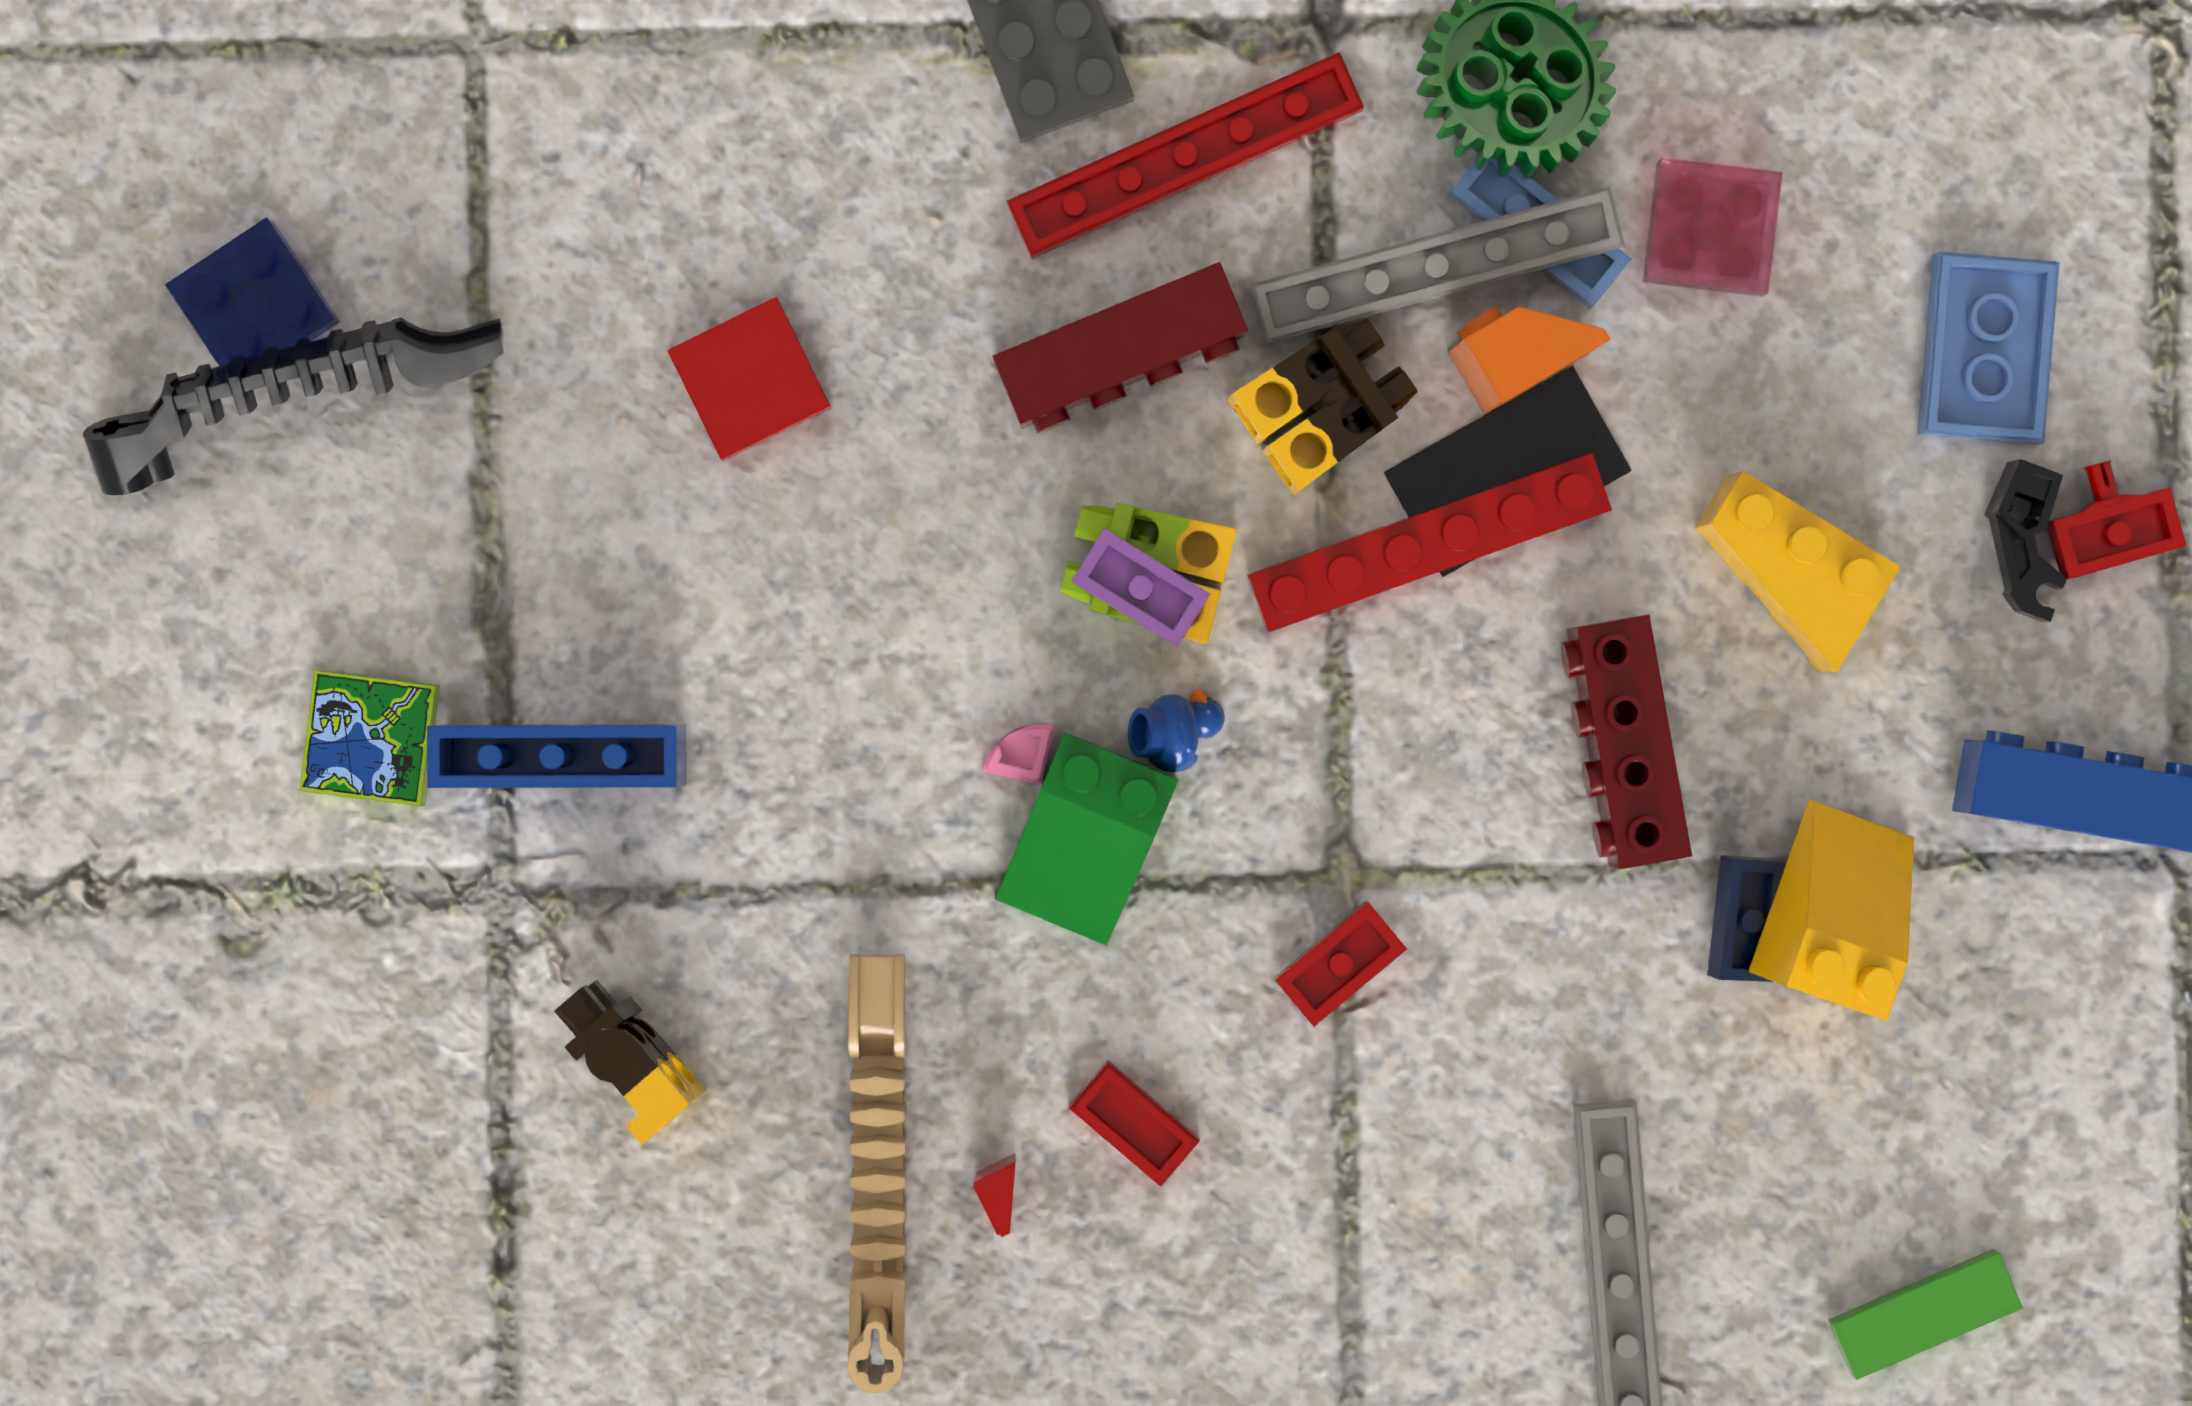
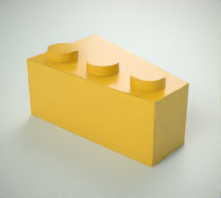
M1744 471L1725 477L1695 527L1744 586L1748 585L1770 611L1769 615L1781 629H1785L1808 656L1806 659L1818 673L1838 672L1901 568L1898 564Z

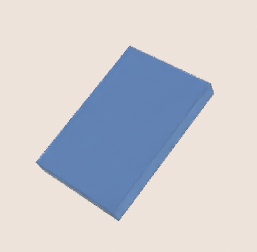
M1937 252L1933 254L1918 435L2031 445L2044 444L2060 262Z

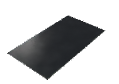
M1571 366L1390 468L1384 474L1408 517L1587 453H1593L1604 486L1632 470L1576 370ZM1469 562L1440 571V574L1443 578Z

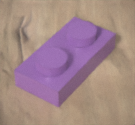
M1105 528L1071 581L1176 647L1182 641L1210 595L1207 591Z

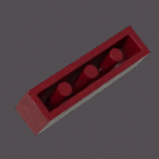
M1218 262L997 353L992 357L1021 429L1034 425L1038 434L1070 421L1067 410L1090 401L1093 410H1098L1126 398L1127 394L1124 387L1146 378L1149 386L1153 387L1183 374L1180 365L1183 362L1203 355L1206 364L1239 351L1240 348L1237 340L1246 336L1248 328L1221 262Z

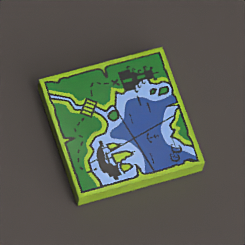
M314 670L299 791L425 806L427 794V726H433L436 722L440 685Z

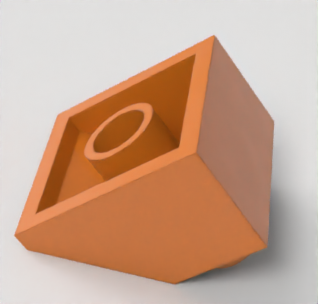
M1495 306L1465 324V327L1457 331L1456 333L1461 342L1448 353L1483 413L1487 414L1591 353L1611 339L1606 330L1600 327L1519 306L1502 315L1498 306Z

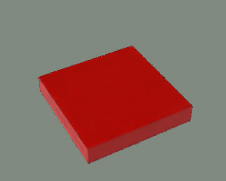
M777 297L667 350L722 461L738 455L832 408Z

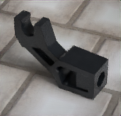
M2018 459L2006 463L1984 515L1990 521L2005 590L2002 595L2014 612L2041 622H2051L2055 609L2041 605L2037 601L2036 591L2042 584L2053 589H2063L2067 579L2038 555L2034 534L2046 531L2063 475ZM2014 497L2032 503L2028 516L2023 519L2025 526L2009 512L2012 510L2013 506L2011 503Z

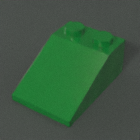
M1064 732L995 900L1107 946L1179 780L1176 777Z

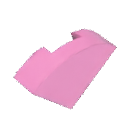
M1035 724L1024 726L1009 733L991 750L982 771L1041 785L1055 726Z

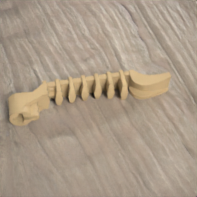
M850 954L848 1044L849 1058L854 1059V1068L849 1078V1091L854 1092V1102H852L850 1109V1122L854 1123V1135H852L850 1142V1154L854 1155V1168H852L850 1176V1188L854 1189V1201L850 1210V1222L854 1223L850 1256L854 1257V1268H852L850 1278L847 1370L855 1386L862 1391L874 1394L886 1392L898 1383L902 1376L906 1352L907 1268L904 1267V1256L907 1247V1234H904V1222L907 1213V1201H904V1188L907 1180V1168H904V1154L907 1146V1135L904 1134V1122L907 1113V1102L904 1101V1089L907 1079V1068H904V1059L906 1058L905 954ZM875 1328L879 1331V1349H881L882 1357L885 1359L884 1364L881 1365L872 1364V1356L869 1354Z

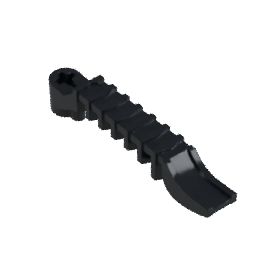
M402 317L378 325L373 320L364 322L360 329L343 333L342 329L332 330L329 336L311 342L309 338L299 339L295 346L277 351L276 346L265 348L260 356L244 359L243 355L234 356L228 364L211 368L210 364L199 365L195 373L178 377L177 373L166 374L162 394L149 410L103 419L84 430L83 437L101 491L104 494L113 496L126 495L143 490L155 482L172 478L175 473L166 446L174 439L185 438L192 427L189 413L202 411L206 425L220 422L225 416L221 398L233 395L239 416L250 414L258 405L254 393L255 389L266 387L272 406L286 402L290 397L286 381L300 378L305 397L316 396L323 389L319 372L333 369L340 394L351 392L358 385L352 363L366 360L375 394H386L394 386L385 355L392 352L400 374L408 382L424 388L440 387L462 379L487 366L504 353V331L501 319H495L451 332H436L419 328Z

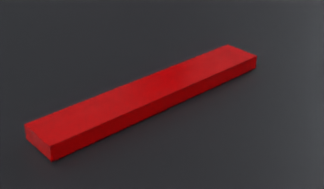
M1340 52L1011 198L1007 200V206L1031 259H1034L1363 111L1364 105Z

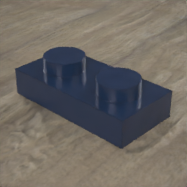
M1720 855L1708 976L1718 980L1773 982L1750 973L1749 968L1787 862L1775 858Z

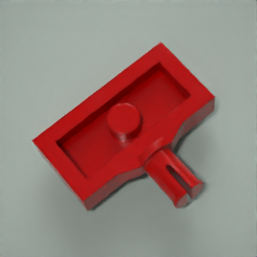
M2111 460L2084 467L2095 502L2089 503L2078 513L2051 520L2047 525L2059 573L2067 580L2187 546L2171 487L2142 495H2119L2111 467Z

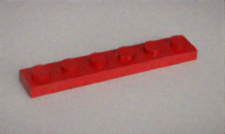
M1587 453L1247 574L1266 631L1272 632L1612 511L1594 455L1593 453Z

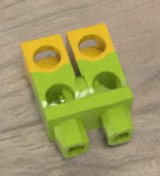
M1117 502L1115 509L1104 506L1082 505L1074 538L1095 543L1105 528L1176 573L1223 585L1237 529ZM1072 561L1067 562L1060 588L1061 593L1079 602L1090 604L1089 610L1091 612L1140 625L1072 583V579L1082 564ZM1195 584L1210 593L1183 638L1208 645L1221 590Z

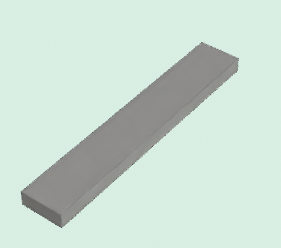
M1606 187L1251 284L1267 344L1623 248L1625 244L1611 187Z
M1632 1099L1574 1104L1573 1112L1598 1406H1662L1637 1102Z

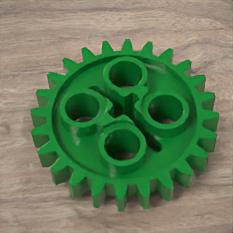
M1456 0L1450 9L1451 14L1442 11L1433 26L1436 31H1430L1422 45V48L1427 53L1421 57L1416 71L1427 75V77L1423 78L1420 83L1417 95L1435 98L1429 103L1423 115L1425 118H1443L1444 124L1436 135L1439 140L1454 134L1460 139L1454 152L1456 157H1460L1471 148L1477 152L1476 169L1481 170L1489 159L1492 158L1498 160L1500 177H1505L1514 163H1519L1524 177L1530 178L1538 168L1539 161L1549 173H1553L1562 162V157L1572 163L1583 151L1582 145L1589 147L1600 133L1597 127H1602L1611 114V111L1604 105H1607L1613 98L1616 88L1604 82L1608 80L1616 68L1613 63L1598 61V58L1601 57L1609 45L1607 40L1590 42L1587 37L1596 22L1592 19L1577 24L1573 20L1578 7L1576 2L1567 5L1561 11L1555 7L1556 0H1471V2L1469 0ZM1499 32L1513 35L1518 40L1520 46L1506 43L1500 37ZM1473 46L1480 47V50H1474ZM1547 69H1555L1561 72L1566 77L1568 84L1555 81L1549 75ZM1464 75L1478 78L1484 84L1486 90H1478L1469 86L1464 79ZM1514 75L1521 80V82L1517 83L1513 81L1512 76ZM1553 108H1558L1559 113L1553 112ZM1512 112L1526 115L1532 121L1534 128L1518 124Z

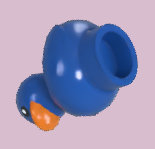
M1202 689L1194 690L1189 700L1176 694L1163 695L1156 699L1149 708H1138L1131 715L1128 724V743L1130 749L1137 757H1148L1162 771L1173 773L1185 771L1198 760V756L1195 754L1198 746V737H1213L1223 728L1225 721L1224 710L1215 699L1206 697Z

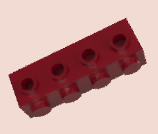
M1650 614L1567 628L1569 641L1561 642V658L1567 678L1575 677L1579 701L1571 703V712L1577 737H1586L1590 761L1582 762V775L1588 797H1597L1601 821L1593 822L1592 829L1598 856L1600 858L1607 857L1608 865L1620 870L1692 857Z

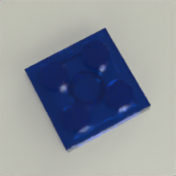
M267 217L165 284L219 366L228 364L234 356L243 355L244 359L260 356L265 348L276 346L278 351L293 347L299 339L309 338L311 342L340 323L274 221Z

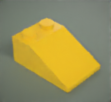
M1808 800L1749 972L1783 986L1888 1021L1908 964L1914 837L1825 804Z

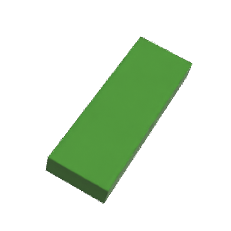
M1991 1249L1828 1319V1322L1851 1376L1858 1380L2023 1309V1306L2001 1254Z

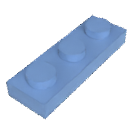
M1492 158L1489 159L1481 170L1476 169L1475 161L1448 194L1480 221L1559 200L1532 177L1525 178L1521 169L1516 164L1512 166L1505 177H1500L1498 160ZM1615 249L1541 269V271L1584 306L1591 309L1631 261V258L1622 250Z

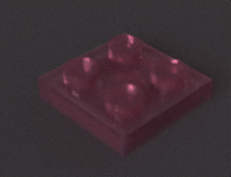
M1669 158L1658 160L1643 282L1761 297L1767 295L1769 292L1783 172Z

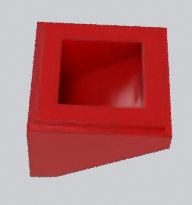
M1012 1154L976 1172L973 1188L997 1236L1000 1235L1001 1238L1010 1234L1016 1154Z

